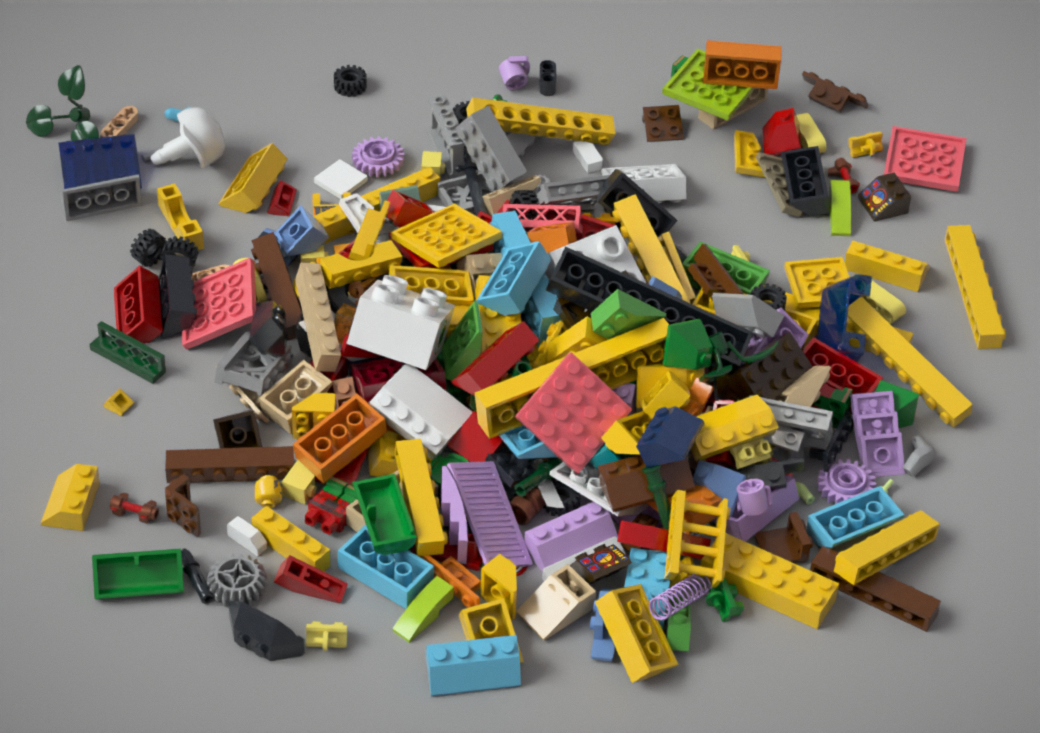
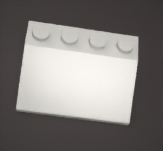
M676 164L601 168L602 176L611 175L615 169L622 171L658 203H662L665 200L677 203L681 202V199H686V176Z
M405 364L369 403L385 418L386 424L405 439H421L423 447H427L428 457L432 460L442 453L447 447L448 442L472 414V411L416 367Z
M590 461L579 474H576L564 462L550 471L549 475L616 516L639 514L649 507L646 503L613 512L601 489L598 469L594 468Z

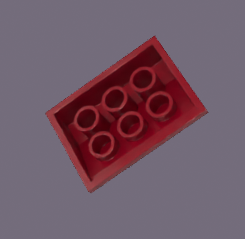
M387 357L351 364L359 395L369 404L380 389L406 363ZM436 358L427 370L416 367L447 392L445 371Z

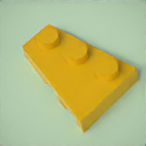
M736 130L734 134L735 173L765 178L756 159L758 152H761V147L755 134Z

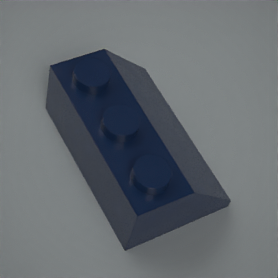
M676 406L658 409L636 445L646 467L685 460L705 424L704 421Z

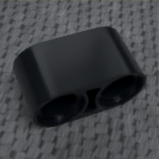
M544 60L540 63L539 91L544 96H552L556 92V63L551 60Z

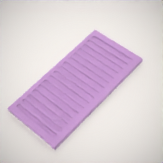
M494 462L447 464L458 488L466 517L484 565L498 554H501L506 559H510L516 567L532 566V560Z

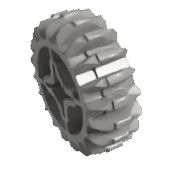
M232 553L231 558L224 556L222 561L216 560L215 565L211 566L207 576V585L210 588V592L213 593L216 601H222L224 606L230 601H240L251 605L252 600L258 601L259 596H263L264 589L267 586V574L263 564H259L257 559L252 560L250 555L244 558L242 553L239 557H235Z

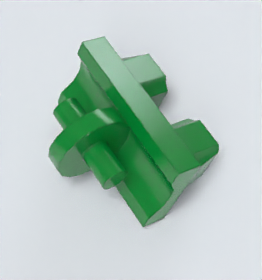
M725 577L723 582L721 581L716 588L709 590L705 600L708 606L718 609L723 622H728L731 616L741 615L744 605L742 601H734L738 592L736 585L728 584Z

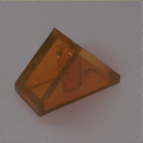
M345 303L336 312L334 319L336 335L340 344L343 343L344 336L351 330L357 307Z

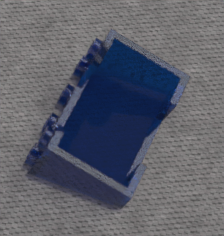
M854 275L828 285L823 289L817 340L856 362L864 355L866 335L846 332L848 307L862 296L870 297L872 276ZM852 338L858 339L860 347L854 349L849 345V340Z

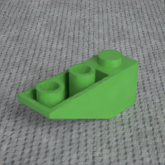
M673 598L674 601L679 605L677 598ZM668 599L670 604L675 608L673 601L671 599ZM690 604L667 618L666 639L672 650L689 651L691 631Z

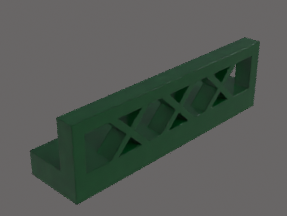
M102 321L97 324L99 336L89 344L91 351L152 384L166 373L165 355Z

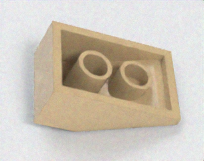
M303 360L259 398L262 413L289 434H292V407L313 393H327L333 382L319 371H315L313 366Z

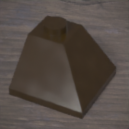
M247 410L213 419L219 448L263 447L254 410Z

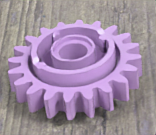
M380 136L377 139L370 137V141L363 139V144L357 143V147L353 148L352 160L356 169H362L363 174L369 172V176L376 174V177H379L380 174H383L386 177L388 172L393 175L394 170L399 171V166H403L404 153L403 148H400V143L395 144L394 139L388 141V137H385L384 140Z
M839 459L838 464H832L828 472H824V468L820 470L817 480L818 491H822L821 497L828 496V503L835 501V504L876 488V477L871 476L872 470L865 471L866 465L859 467L858 461L851 464L850 459H847L846 463Z

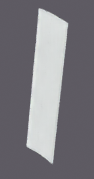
M537 458L532 467L537 470L538 465L543 462L542 459ZM552 480L541 482L538 487L546 505L564 508Z

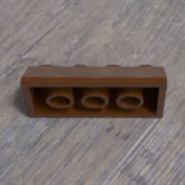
M641 455L598 466L600 486L613 512L655 501L653 492H650L647 488L649 483L646 474L642 472V468L646 467ZM687 457L685 460L661 464V475L667 483L665 488L667 497H672L677 490L686 492L695 490Z

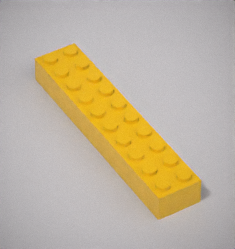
M662 318L573 354L612 390L637 380V366L663 364L669 324ZM565 357L475 392L478 424L489 439L523 425L515 418L516 414Z

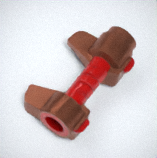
M838 158L835 160V166L828 169V175H837L842 177L844 181H850V193L858 192L860 183L850 176L852 165L844 158Z
M121 493L119 496L113 495L111 498L110 509L114 515L122 516L126 511L138 513L139 521L149 523L150 520H156L158 517L159 508H157V503L153 500L142 506L128 502V493Z

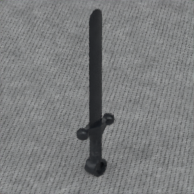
M464 146L465 164L462 166L457 165L455 171L458 173L465 171L476 216L480 211L487 214L476 171L478 170L477 164L472 162L471 155L468 153L467 147Z

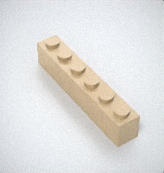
M300 263L295 280L315 371L335 372L341 352L321 264Z

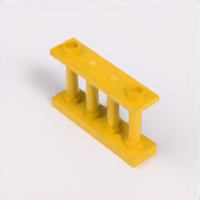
M677 490L671 502L664 579L674 580L681 572L712 577L711 587L716 588L721 581L723 582L725 577V568L722 567L726 520L730 517L728 499L724 498L718 507L688 502V499H685L686 491ZM692 511L717 516L716 527L688 523L683 519L684 512ZM689 531L716 536L715 548L684 543L682 533ZM684 551L714 557L713 569L684 564L680 561V553Z

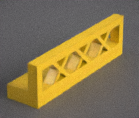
M384 201L380 212L368 208L351 249L350 259L360 261L371 257L373 246L378 240L390 205L389 201Z

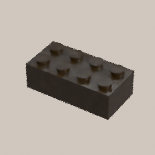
M791 332L774 338L758 352L760 353L771 348L778 340L779 344L772 354L758 361L744 363L726 379L739 400L749 398V395H758L759 397L773 400L812 367Z

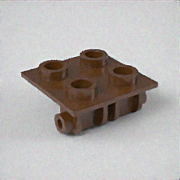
M679 105L643 107L642 122L645 123L647 142L684 139Z

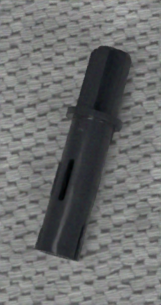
M183 548L181 550L183 572L188 575L203 604L210 603L214 595L210 592V588L199 569L200 564L194 560L189 550Z

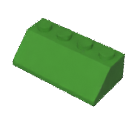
M701 241L682 263L690 285L700 290L701 286L693 279L688 268L691 263H696L694 256L701 244H706ZM706 244L743 293L750 295L755 286L759 288V284L765 285L770 270Z

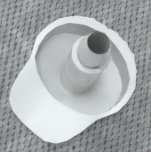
M199 107L187 108L177 114L180 122L181 136L164 144V148L157 150L150 157L154 165L167 163L169 160L175 161L194 151L199 159L201 168H204L216 162L222 156L226 146L225 138L219 123L207 110Z

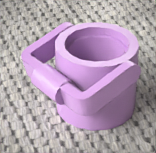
M510 56L500 64L498 69L508 90L520 89L527 83L531 65L527 56Z
M748 479L737 486L739 497L737 501L738 512L742 511L745 515L755 516L766 512L769 506H773L771 489L769 486H765L762 480Z

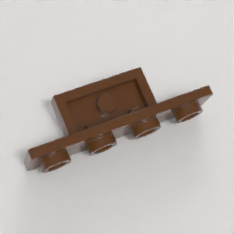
M803 71L804 81L814 85L808 95L809 99L839 113L842 112L848 101L865 109L868 108L869 105L866 97L862 94L851 93L848 88L844 86L838 87L829 79L823 80L813 72L807 73Z
M701 244L694 256L696 263H691L688 270L692 274L693 279L701 286L702 291L709 296H712L713 293L743 294L706 244Z

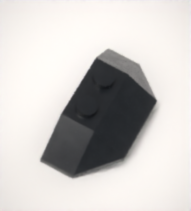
M274 300L257 303L252 320L249 340L262 355L270 354L282 357L286 354L288 341L286 313L283 307L277 305Z
M230 601L228 603L234 642L240 647L247 648L257 656L264 657L269 661L300 657L305 654L304 638L299 635L296 636L289 627L279 620L244 602Z

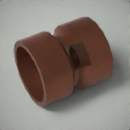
M536 487L523 497L517 494V497H514L510 502L519 525H527L546 504L540 490Z

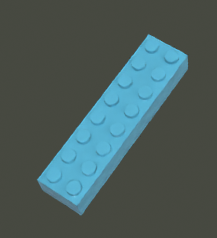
M516 211L492 215V222L489 224L501 230L503 237L493 243V253H502L503 257L507 248L531 243ZM545 272L539 280V284L532 292V296L524 306V310L521 312V314L524 313L525 315L524 322L528 327H531L532 332L539 339L536 343L538 348L543 341H546L548 337L546 333L550 325L560 320L562 321L560 316L553 310L558 299L557 296L545 290L549 283Z

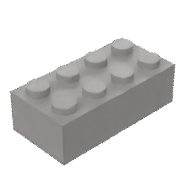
M489 106L471 114L456 127L458 136L463 140L468 153L473 157L478 170L483 174L492 192L513 184L527 173Z

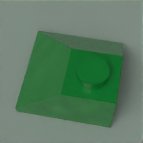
M695 319L668 325L663 365L694 370L710 367L713 346L702 321Z
M880 380L876 392L893 391L894 411L897 412L898 428L913 425L919 394Z

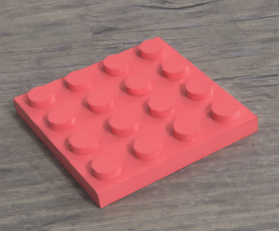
M893 126L884 175L895 172L902 183L958 192L967 138Z
M247 258L194 282L192 293L195 294L194 308H197L196 319L192 320L190 328L182 331V345L186 350L252 322L256 311L255 265L251 258Z
M569 352L516 414L515 418L576 474H579L605 443L601 437L616 420L626 417L632 411V408L572 352Z

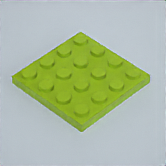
M697 48L662 88V94L728 121L755 88L703 84L705 51Z

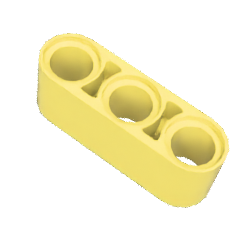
M797 114L800 125L801 148L818 146L820 153L826 152V141L810 114Z
M865 279L853 287L857 299L862 297L889 324H892L906 314V307L903 302L871 279Z

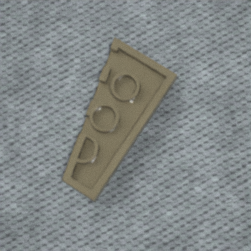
M758 152L756 159L782 213L800 217L802 211L790 204L782 158Z

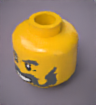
M262 476L255 483L254 499L256 503L262 505L263 508L265 506L274 508L275 505L282 501V483L275 476Z

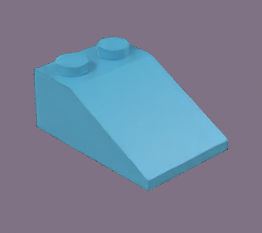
M524 425L499 435L518 459L558 457Z

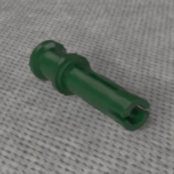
M549 457L548 461L541 462L535 472L515 485V490L520 488L516 493L523 497L544 480L552 479L553 477L549 475L550 471L563 463V461L559 457Z
M661 465L644 467L642 472L646 474L649 483L647 486L648 490L653 492L663 529L669 530L668 520L670 523L671 507L665 491L667 483L663 480L660 471Z

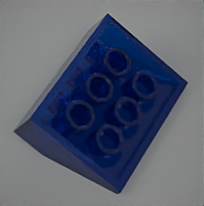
M135 134L58 142L64 189L138 174L140 189L142 188Z

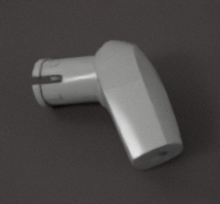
M921 435L914 436L917 443L913 438L911 439V444L915 450L903 466V470L913 477L924 467L931 464L935 457L934 448L927 445Z

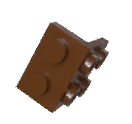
M182 474L177 479L172 480L165 488L167 517L170 521L182 526L187 533H192L198 537L201 534L200 510L191 502L190 479L185 474Z
M798 512L789 513L787 527L757 532L755 534L758 547L792 563L809 560L813 541L811 536L807 535L805 522L803 519H800Z

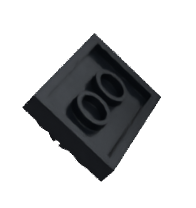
M513 452L488 454L485 461L494 462L499 476L511 488L536 471L532 465L537 458L518 459Z

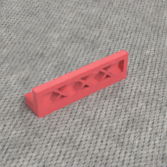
M503 204V212H508V209H512L520 213L518 218L525 232H529L538 226L572 222L567 221L563 216L568 211H576L574 221L576 234H582L583 226L580 223L581 206ZM530 210H536L539 213L534 220H528L525 216ZM550 210H555L558 214L553 220H547L544 217Z

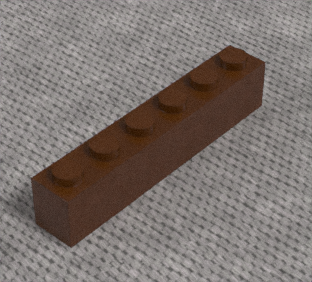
M274 232L251 240L254 247L251 249L254 259L259 261V263H256L259 274L264 276L261 278L264 289L269 291L266 293L268 301L274 300L277 305H281L285 310L288 340L296 338L294 329L302 308L293 287L279 242Z
M293 446L166 450V482L171 483L172 480L177 479L182 474L188 476L190 482L197 483L259 480L262 476L266 475L275 476L278 480H283L294 466Z
M822 546L811 562L810 571L839 583V591L925 632L928 631L938 616L940 600L881 572H877L852 585L834 572L835 559L839 553Z

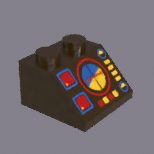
M894 172L877 176L858 194V199L875 222L908 214L911 195Z
M602 544L594 548V553L590 555L584 552L576 556V561L570 567L591 585L618 573L632 562L614 544L608 547Z

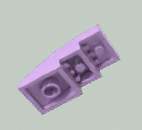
M893 391L851 394L853 423L861 466L866 465L865 471L872 470L871 476L875 477L905 474L903 470L902 434L898 428L897 412L894 411Z
M442 466L441 514L443 516V526L449 527V545H458V562L466 564L468 536L463 502L447 466Z

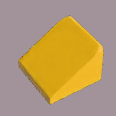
M119 388L103 404V407L122 416L135 402Z

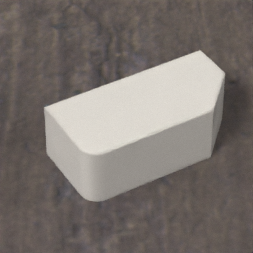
M585 141L573 142V153L587 174L601 170L603 158L595 146Z
M239 516L227 524L228 536L256 556H259L267 549V541L261 532Z

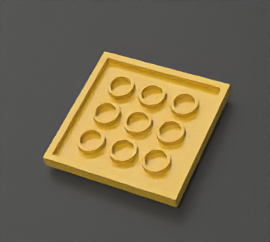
M456 204L445 207L391 232V237L394 241L438 268L444 267L454 260L461 259L463 256L476 252L480 248L491 245L503 238L501 230Z

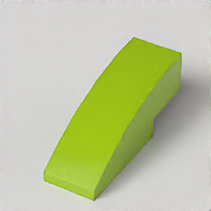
M831 180L829 188L831 236H851L850 181Z
M436 576L410 603L393 627V632L410 643L439 617V611L453 599L454 587Z

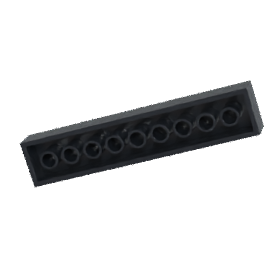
M566 246L545 289L592 312L619 289L666 313L664 319L669 325L695 319L701 320L708 337L722 332L726 342L731 341V344L742 356L745 355L754 333ZM727 348L728 353L720 356L723 368L732 365L733 369L727 373L731 375L740 367L742 361L730 348ZM712 353L710 366L716 368L714 355Z

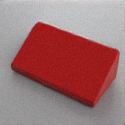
M280 181L273 190L267 213L289 216L297 189Z

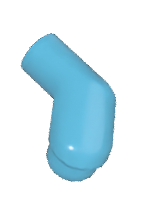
M169 108L165 111L164 115L167 119L179 122L177 114L183 110Z

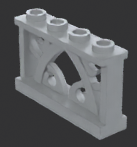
M446 95L428 98V103L431 107V126L427 127V133L435 151L442 152V162L445 163L447 178L449 180L466 175L465 171L459 173L455 171L457 165H464L465 144L458 136L456 127L459 123Z
M477 172L481 189L492 191L488 187L483 174ZM466 175L437 183V196L445 207L453 203H460L458 206L476 216L472 198L469 197L470 190Z
M610 175L544 183L540 186L541 191L535 196L538 198L537 204L581 206V211L593 210L602 185Z
M246 331L217 364L214 383L222 385L226 382L255 391L257 395L262 396L266 390L270 389L271 384L277 381L279 374L284 372L287 364H291L293 353H291L292 346L287 345L286 354L282 357L270 354L262 355L249 340L250 332ZM259 359L265 365L263 367L248 368V364L245 361Z
M760 397L771 408L778 425L805 433L801 443L802 446L822 450L827 448L833 437V411Z

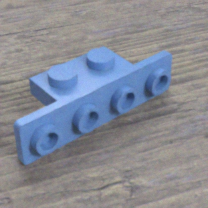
M603 588L599 593V599L615 589ZM594 599L593 612H596V616H591L590 629L594 630L591 659L611 662L614 657L615 645L595 604V601L598 599Z

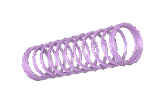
M692 574L651 599L649 603L651 615L660 621L667 619L707 594L712 589L710 580L707 576H703L709 583V589L707 590L704 580L696 574ZM696 578L700 579L704 583L705 590L702 589L700 583L696 580ZM690 584L696 590V594L693 593L692 589L690 588ZM685 586H686L687 588H689V590H690V592H691V594H692V597H691V596L688 594V592L686 591ZM681 589L686 593L688 599L683 596ZM677 592L682 596L683 602L677 596ZM673 595L677 598L679 605L674 601ZM668 597L673 601L675 608L670 604ZM657 599L658 608L664 615L667 616H661L657 613L655 609V601ZM660 600H662V604L668 611V614L662 611L659 604ZM652 603H653L654 611H655V613H656L657 615H655L654 612H653V610H652Z

